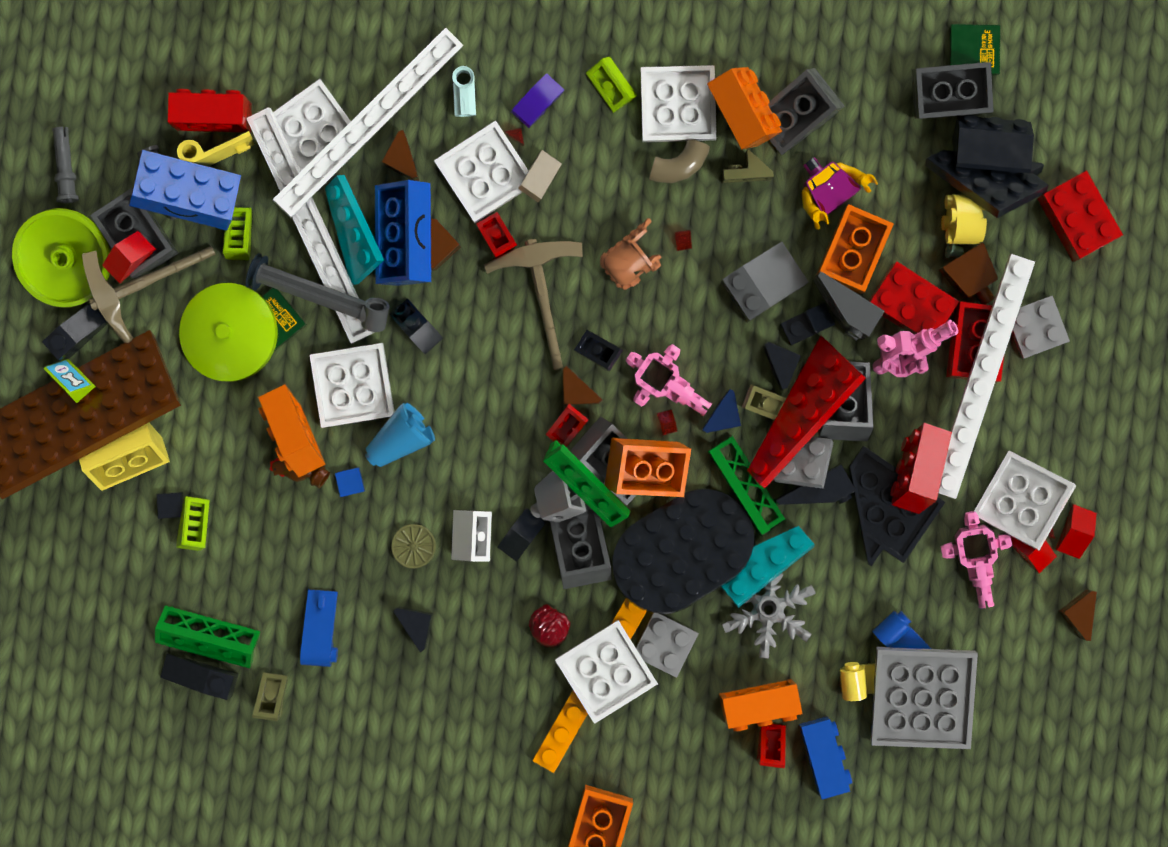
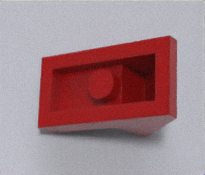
M498 212L476 223L495 258L517 246Z

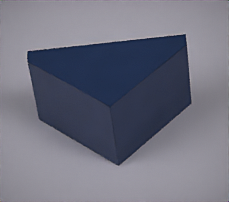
M729 389L701 430L702 432L709 433L741 426L733 390Z

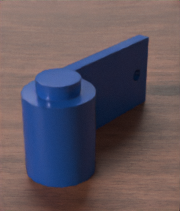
M308 590L300 653L301 665L331 667L332 662H337L338 648H335L333 645V632L338 592Z
M893 611L872 630L886 647L931 649L909 625L911 620L902 611L899 613Z

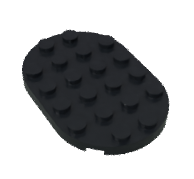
M710 489L686 492L684 497L674 498L635 522L622 534L613 555V573L617 586L624 597L639 609L659 614H671L684 610L730 582L743 571L749 562L754 546L752 522L745 509L727 494Z

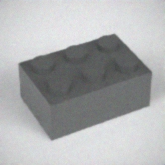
M991 62L911 69L914 119L994 112Z
M131 188L90 216L111 248L137 231L156 248L130 274L135 279L148 274L177 255L178 251L151 211L129 206L133 190Z

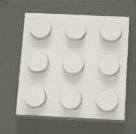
M714 65L641 67L642 142H674L690 139L696 141L716 140V103L707 83L715 79Z
M321 79L273 112L300 172L351 122Z
M496 121L434 160L474 223L521 194L522 191L518 187L528 172L527 167Z
M383 343L310 355L321 428L392 416L394 406Z
M1008 451L974 511L980 520L1039 551L1076 485Z
M619 620L555 659L594 724L658 684Z

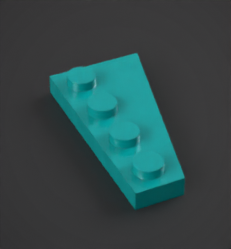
M337 175L325 187V192L348 276L352 284L357 285L384 261V258L345 175Z
M799 526L753 547L749 562L743 571L721 588L739 608L815 547V544Z

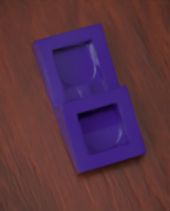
M546 73L517 103L511 112L530 128L545 113L547 108L563 94L564 89Z

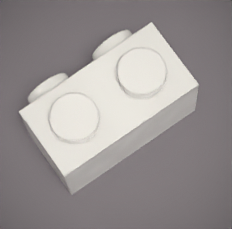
M453 510L451 560L490 561L492 512Z

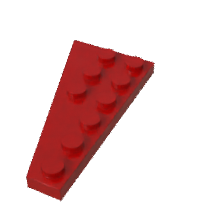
M822 335L818 339L747 470L758 484L764 488L771 483L866 379Z

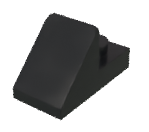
M823 303L780 325L790 346L834 326L835 323L826 304Z
M586 330L574 349L578 354L596 363L605 371L612 369L623 351L621 348L589 330Z

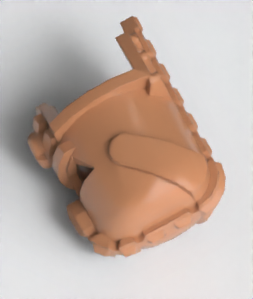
M647 218L645 222L637 226L635 230H632L629 235L617 242L606 253L604 252L600 258L601 267L605 269V273L610 276V279L616 283L618 288L627 290L630 287H634L641 281L639 278L641 274H647L649 271L654 272L661 266L659 260L662 257L659 254L648 258L636 244V241L647 232L646 227L652 222L650 218Z

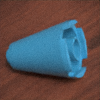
M403 403L366 447L367 453L365 456L373 466L382 467L435 441L431 427L425 428L422 422L425 418L411 404Z

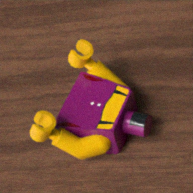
M813 157L803 165L811 176L803 184V209L813 220L815 228L820 229L818 222L825 221L828 225V215L862 189L860 185L863 186L867 193H870L871 189L868 184L875 183L878 185V182L874 175L865 174L857 168L841 162L835 163L832 161L823 168L816 158Z

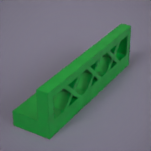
M733 436L708 451L760 535L767 533L772 527L785 520V517L767 489L759 485L756 480L757 484L750 483L752 478L750 473L747 482L740 481L735 475L736 465L744 466L748 469L750 462ZM731 443L736 450L734 461L726 460L720 449ZM738 456L741 458L743 463L737 462ZM749 486L758 487L762 491L760 503L753 502L749 497ZM765 498L767 499L770 505L764 504ZM762 508H772L778 518L766 524L761 516Z
M557 440L550 444L543 462L607 525L613 527L628 518L630 510L575 455Z
M166 605L155 628V643L250 668L252 665L254 649L260 637V631ZM168 615L178 617L181 621L174 625L165 623ZM197 622L202 624L204 629L199 631L191 630L189 625ZM218 629L226 630L228 635L222 638L217 637L213 631ZM244 635L252 637L250 645L239 643L237 638Z

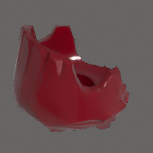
M545 604L533 612L529 620V627L532 636L539 645L553 648L565 641L569 632L570 621L564 613L558 612L557 609Z

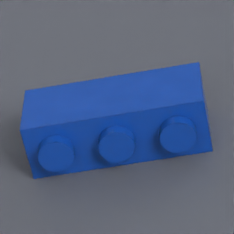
M826 716L799 724L819 797L826 799L851 792L849 784H852V778L849 769L844 770L842 760H846L842 745L838 746L835 737L839 736L835 721L831 722Z

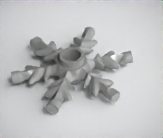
M781 573L764 587L766 590L764 595L759 596L755 594L745 602L753 603L754 608L751 612L742 609L743 614H730L734 620L722 624L725 633L738 628V633L740 634L747 624L751 628L753 621L759 620L762 623V628L757 630L756 633L761 634L755 640L754 645L761 644L759 658L769 659V646L776 647L772 635L777 634L771 628L776 622L781 623L782 632L787 628L791 639H794L796 634L807 642L812 634L801 627L805 624V621L792 620L795 615L786 616L784 608L789 606L796 609L794 604L807 605L804 598L816 594L812 585L799 591V585L797 584L790 595L786 590L784 598H778L775 591L781 587V585H776L783 577V573ZM765 606H772L773 612L766 614L764 612Z

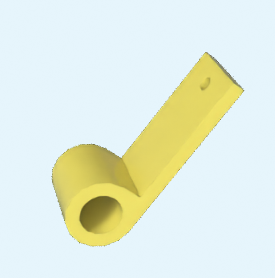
M248 131L203 152L198 142L185 140L178 146L177 155L180 160L209 167L236 153L240 154L249 150L254 145V142Z
M848 662L844 664V667L840 668L843 700L860 701L867 698V694L874 693L875 663L859 665L858 662Z

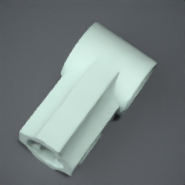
M460 66L454 70L452 76L455 117L476 116L474 73L469 67ZM467 73L471 79L469 83L462 85L457 82L458 75Z

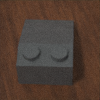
M816 68L806 69L769 101L768 106L772 113H775L780 119V128L782 130V133L771 138L770 141L779 153L783 155L845 107Z
M783 242L775 245L721 280V284L747 323L809 283Z
M818 273L814 277L813 282L840 326L846 330L844 334L855 341L869 337L885 311L825 273Z
M850 362L866 379L818 430L819 438L868 441L873 430L870 363Z
M600 416L570 452L605 485L611 439L627 438L612 423ZM612 492L625 505H628L636 496Z
M585 504L586 512L561 522L550 521L563 589L612 580L611 565L600 517L587 504Z

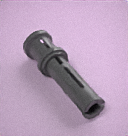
M55 127L52 131L57 174L54 177L58 187L56 202H77L79 197L76 195L74 182L77 180V177L72 172L68 127H64V129L63 127Z

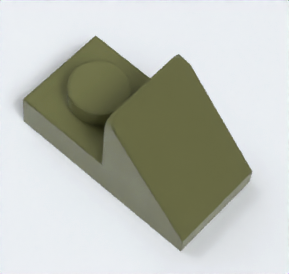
M749 149L745 152V169H742V165H730L728 170H723L722 173L723 183L770 181L774 177L773 171Z
M750 385L742 408L775 420L786 398Z
M263 673L253 711V718L272 721L279 720L283 714V699L288 676Z

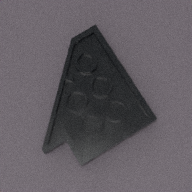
M942 150L927 157L925 163L927 168L996 218L1045 194L1049 186L1037 176L1042 173L1044 164L1032 162L1031 173L956 167L954 151Z
M862 446L849 465L852 484L856 490L854 491L867 564L872 566L883 550L904 563L945 504V501L937 497V501L920 514L891 505L893 496L890 494L891 489L898 478L896 468L865 446Z

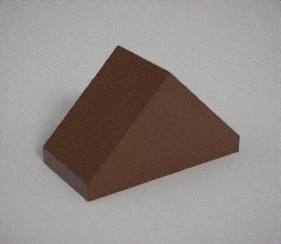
M404 130L398 131L382 163L384 166L410 180L419 181Z
M431 219V270L436 271L461 246L437 219Z
M567 366L563 369L564 405L600 404L603 399Z
M1091 590L1083 591L1059 610L1077 636L1086 641H1091L1097 595L1096 591Z

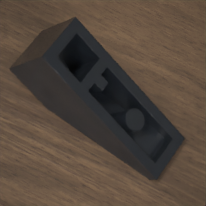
M89 303L59 325L42 343L58 360L70 359L108 323L100 310H93Z
M841 464L827 471L823 489L799 486L774 501L776 505L834 503L836 501L842 504L851 499V493L856 490Z
M167 653L160 678L203 694L228 700L233 696L239 673Z

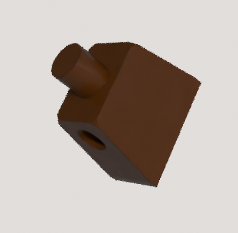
M984 243L979 244L939 269L940 273L964 299L976 294L981 304L985 305L995 299L988 285L997 281L998 277Z

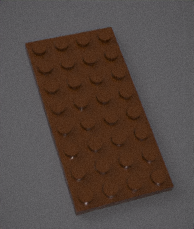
M151 330L133 338L131 342L124 343L78 367L96 386L78 403L53 380L0 408V498L2 500L181 406L156 338Z

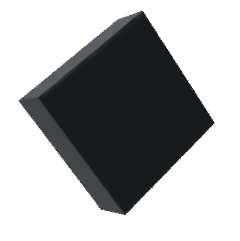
M183 492L157 494L158 519L181 517Z

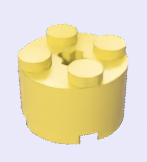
M964 194L946 195L945 209H947V213L942 216L941 228L946 230V244H980V242H983L987 226V218H983L982 211L985 209Z

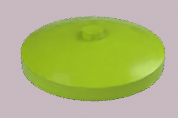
M62 208L42 211L29 218L20 227L15 236L12 247V261L16 275L24 288L32 296L46 304L56 307H73L93 298L83 267L82 254L97 251L101 273L106 280H108L110 275L102 266L110 253L108 242L98 226L79 212Z
M235 283L215 284L195 295L183 312L179 328L180 344L188 362L202 375L226 382L244 380L258 373L268 363L274 353L278 336L274 312L265 298L255 290Z

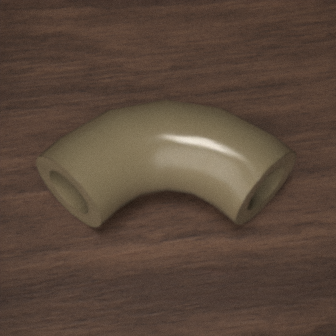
M690 139L686 141L685 148L676 158L663 159L655 157L649 180L675 183L688 179L702 167L708 156L710 146Z

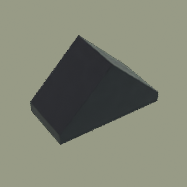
M770 342L763 344V349L780 391L788 388L801 355Z
M526 508L497 548L517 562L546 522L541 518L533 516L531 511Z
M400 606L393 610L419 652L425 650L433 613Z

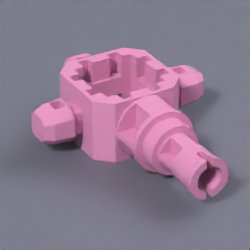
M948 320L936 329H923L915 335L910 331H900L891 337L886 334L878 337L877 342L881 358L873 363L874 372L884 374L889 371L896 377H907L915 372L919 374L927 372L929 367L926 355L935 352L942 341L958 334L956 324L952 320Z
M671 344L663 352L665 354L664 357L659 353H652L645 360H642V356L635 352L629 354L625 361L633 369L635 367L638 369L634 375L635 383L642 388L641 391L638 390L636 392L633 402L642 407L650 399L648 397L650 394L655 398L666 396L676 404L679 402L683 406L685 404L700 413L701 416L706 414L707 410L702 408V406L709 409L712 403L694 392L695 389L690 387V383L679 376L678 366L672 363L673 360L676 361L680 354L678 347ZM653 359L673 372L661 392L641 379V376Z
M975 511L966 512L964 515V525L967 527L959 528L954 535L956 544H952V542L943 544L941 546L942 557L946 559L955 558V555H958L960 563L967 567L969 580L972 581L973 587H976L978 608H986L985 601L988 607H993L991 584H993L992 578L994 573L992 564L998 558L997 548L1004 550L1012 546L1011 537L1008 534H998V537H995L992 529L984 524L978 525L980 523L979 517ZM986 534L989 554L985 555V557L966 558L963 538H967L970 535Z

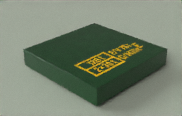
M951 24L949 66L991 62V74L999 75L1000 25Z
M272 288L262 297L269 303L277 321L278 336L274 350L276 351L307 324L278 289Z

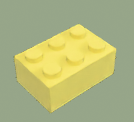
M147 423L80 458L79 462L82 471L103 491L170 462L163 438L150 423Z

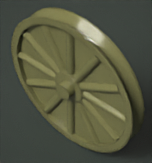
M409 524L400 528L395 533L391 549L394 558L402 566L420 568L428 564L433 558L436 551V541L431 531L419 524Z

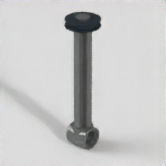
M260 253L254 257L249 266L246 276L247 288L252 286L253 290H257L261 284L355 317L361 321L364 329L371 332H380L386 327L390 306L387 301L381 298H369L364 301L268 266V257H262Z

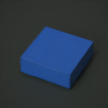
M360 467L335 473L340 497L365 492Z

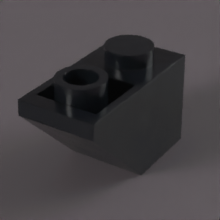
M408 298L389 314L424 354H427L443 339L439 332Z

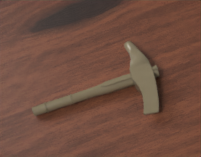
M529 239L525 241V246L484 264V268L487 274L508 267L530 268L549 346V357H551L553 369L557 370L563 368L542 266L560 257H583L582 243L571 241L537 243L536 239Z
M212 246L161 269L113 288L101 273L97 251L82 254L83 267L93 298L89 299V303L93 310H100L107 323L122 341L129 343L133 337L122 320L119 299L216 254Z

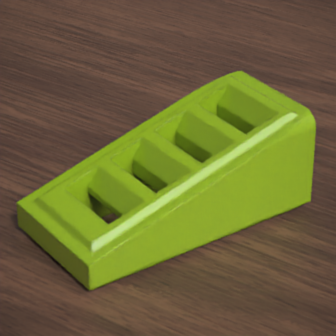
M234 207L232 217H245V221H231L228 230H225L223 254L227 260H250L252 208ZM232 227H244V230H232ZM232 237H244V239L232 240Z
M184 497L176 548L196 551L205 548L210 500ZM190 506L201 507V512L190 510ZM189 516L199 517L200 520H199V521L189 520ZM188 526L197 527L198 531L188 530ZM187 536H188V537H195V538H196V542H195V541H188V540H187Z

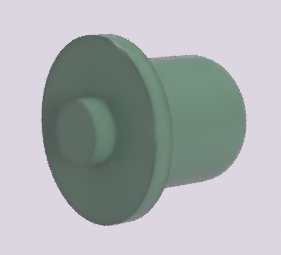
M948 244L945 249L946 258H958L964 253L963 247L954 244Z

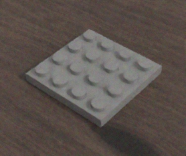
M876 647L871 745L971 749L978 653L971 650Z

